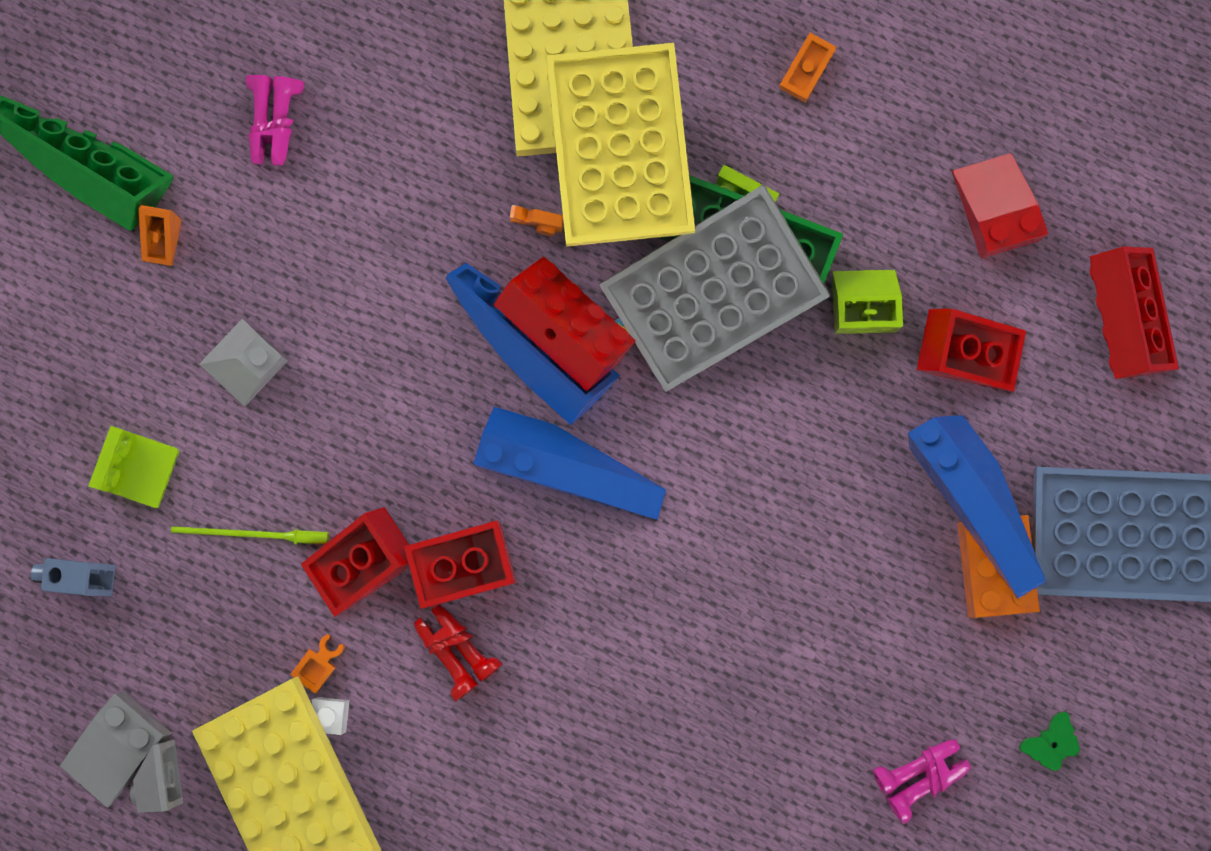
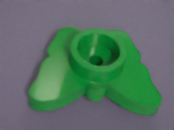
M1064 711L1057 712L1051 718L1048 730L1041 731L1040 737H1028L1021 741L1018 747L1021 752L1028 754L1033 760L1038 761L1040 765L1052 771L1060 769L1062 765L1061 760H1064L1067 756H1076L1080 752L1078 739L1073 735L1074 728L1070 723L1069 714Z

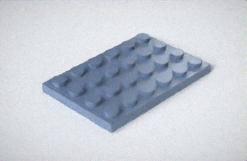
M1035 467L1033 476L1032 547L1046 579L1044 584L1037 587L1038 595L1211 602V474Z

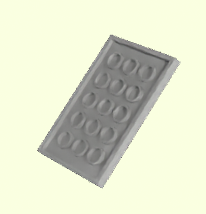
M764 184L695 226V233L677 236L599 284L628 333L636 340V346L665 392L830 297L828 290Z

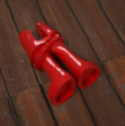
M438 604L431 608V611L443 628L434 633L431 626L422 617L414 622V627L425 649H428L430 655L435 654L454 680L450 695L457 702L479 684L463 667L452 652L451 647L455 646L463 655L480 682H483L495 673L503 663L496 657L485 658L469 641L473 635L465 632L467 628L461 625L445 607Z

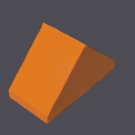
M140 205L138 209L141 260L172 266L182 219L172 210Z

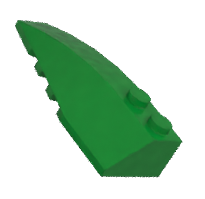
M2 95L0 96V134L53 182L78 200L129 231L139 225L138 208L140 205L156 207L173 181V175L124 145L113 141L108 146L96 140L97 134L87 130L83 134L67 128L68 122L58 118L45 119L39 116L40 111Z

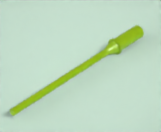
M171 527V533L285 539L294 542V544H326L330 538L329 532L302 531L298 529L281 533Z

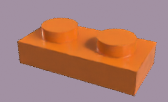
M810 32L780 83L779 89L806 103L837 47Z

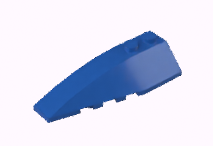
M467 263L447 274L445 279L489 344L518 377L570 425L583 416L619 378L620 375L612 369L586 391L494 306V303L502 293L498 283Z
M493 407L473 463L478 468L656 520L658 519L666 489L557 425L498 407Z
M963 415L934 417L908 432L911 452L1018 599L1044 584L1046 579L999 462Z

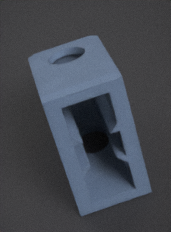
M46 558L44 564H35L33 566L31 579L34 583H41L42 591L88 596H112L116 565Z

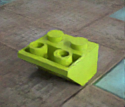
M895 270L832 271L834 334L895 333L903 327L902 294Z

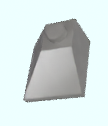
M241 319L199 365L243 406H246L288 360L245 320Z
M175 739L152 745L134 777V786H131L130 797L132 804L137 807V813L163 812L183 804Z

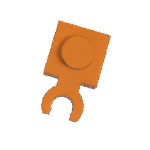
M514 205L511 207L510 222L531 225L537 228V233L545 236H554L555 232L562 233L563 215L537 209L528 210Z
M326 634L321 638L318 653L313 649H309L290 674L293 678L298 676L301 683L315 694L321 690L337 668L330 663V660L340 656L345 650L346 645L343 643L335 651L328 649L327 643L332 637L331 634Z

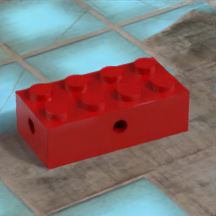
M545 256L510 280L494 303L497 309L586 391L612 370L636 342L623 327L618 325Z

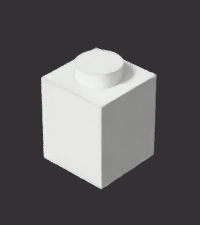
M322 697L312 699L311 704L326 734L342 735L346 733L350 700Z

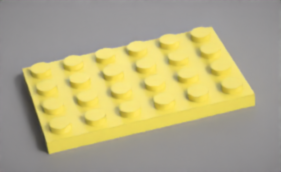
M504 0L517 156L556 153L546 55L633 47L628 0Z
M674 43L546 55L566 247L695 233Z
M298 676L192 730L248 851H382Z

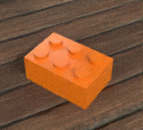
M1020 516L1031 542L1029 516ZM958 522L968 618L1040 612L1037 588L1017 599L964 524Z

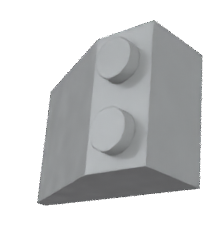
M126 692L115 693L92 719L60 767L103 805L109 808L134 779L152 745L166 741L172 732Z

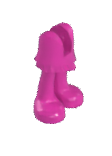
M266 75L246 76V87L253 92L254 122L248 134L251 162L263 164L265 144H272V164L283 166L288 153L290 136L293 129H290V126L294 121L293 119H288L289 102L291 96L299 95L303 92L304 82L283 76H274V80ZM274 88L273 120L268 122L269 95Z
M956 739L927 747V750L922 751L921 757L900 768L888 770L883 766H879L872 770L879 788L886 796L895 791L901 784L925 772V778L886 798L893 813L902 824L911 820L912 812L910 807L914 802L928 793L935 798L939 790L943 793L951 784L962 778L972 768L967 759L960 760L947 767L944 759L961 748Z

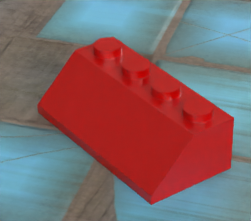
M1123 246L1089 256L1091 263L1089 269L1090 276L1095 282L1097 291L1096 305L1102 315L1104 325L1102 333L1108 344L1110 353L1109 366L1114 373L1115 379H1126L1178 370L1179 366L1154 249L1151 247Z

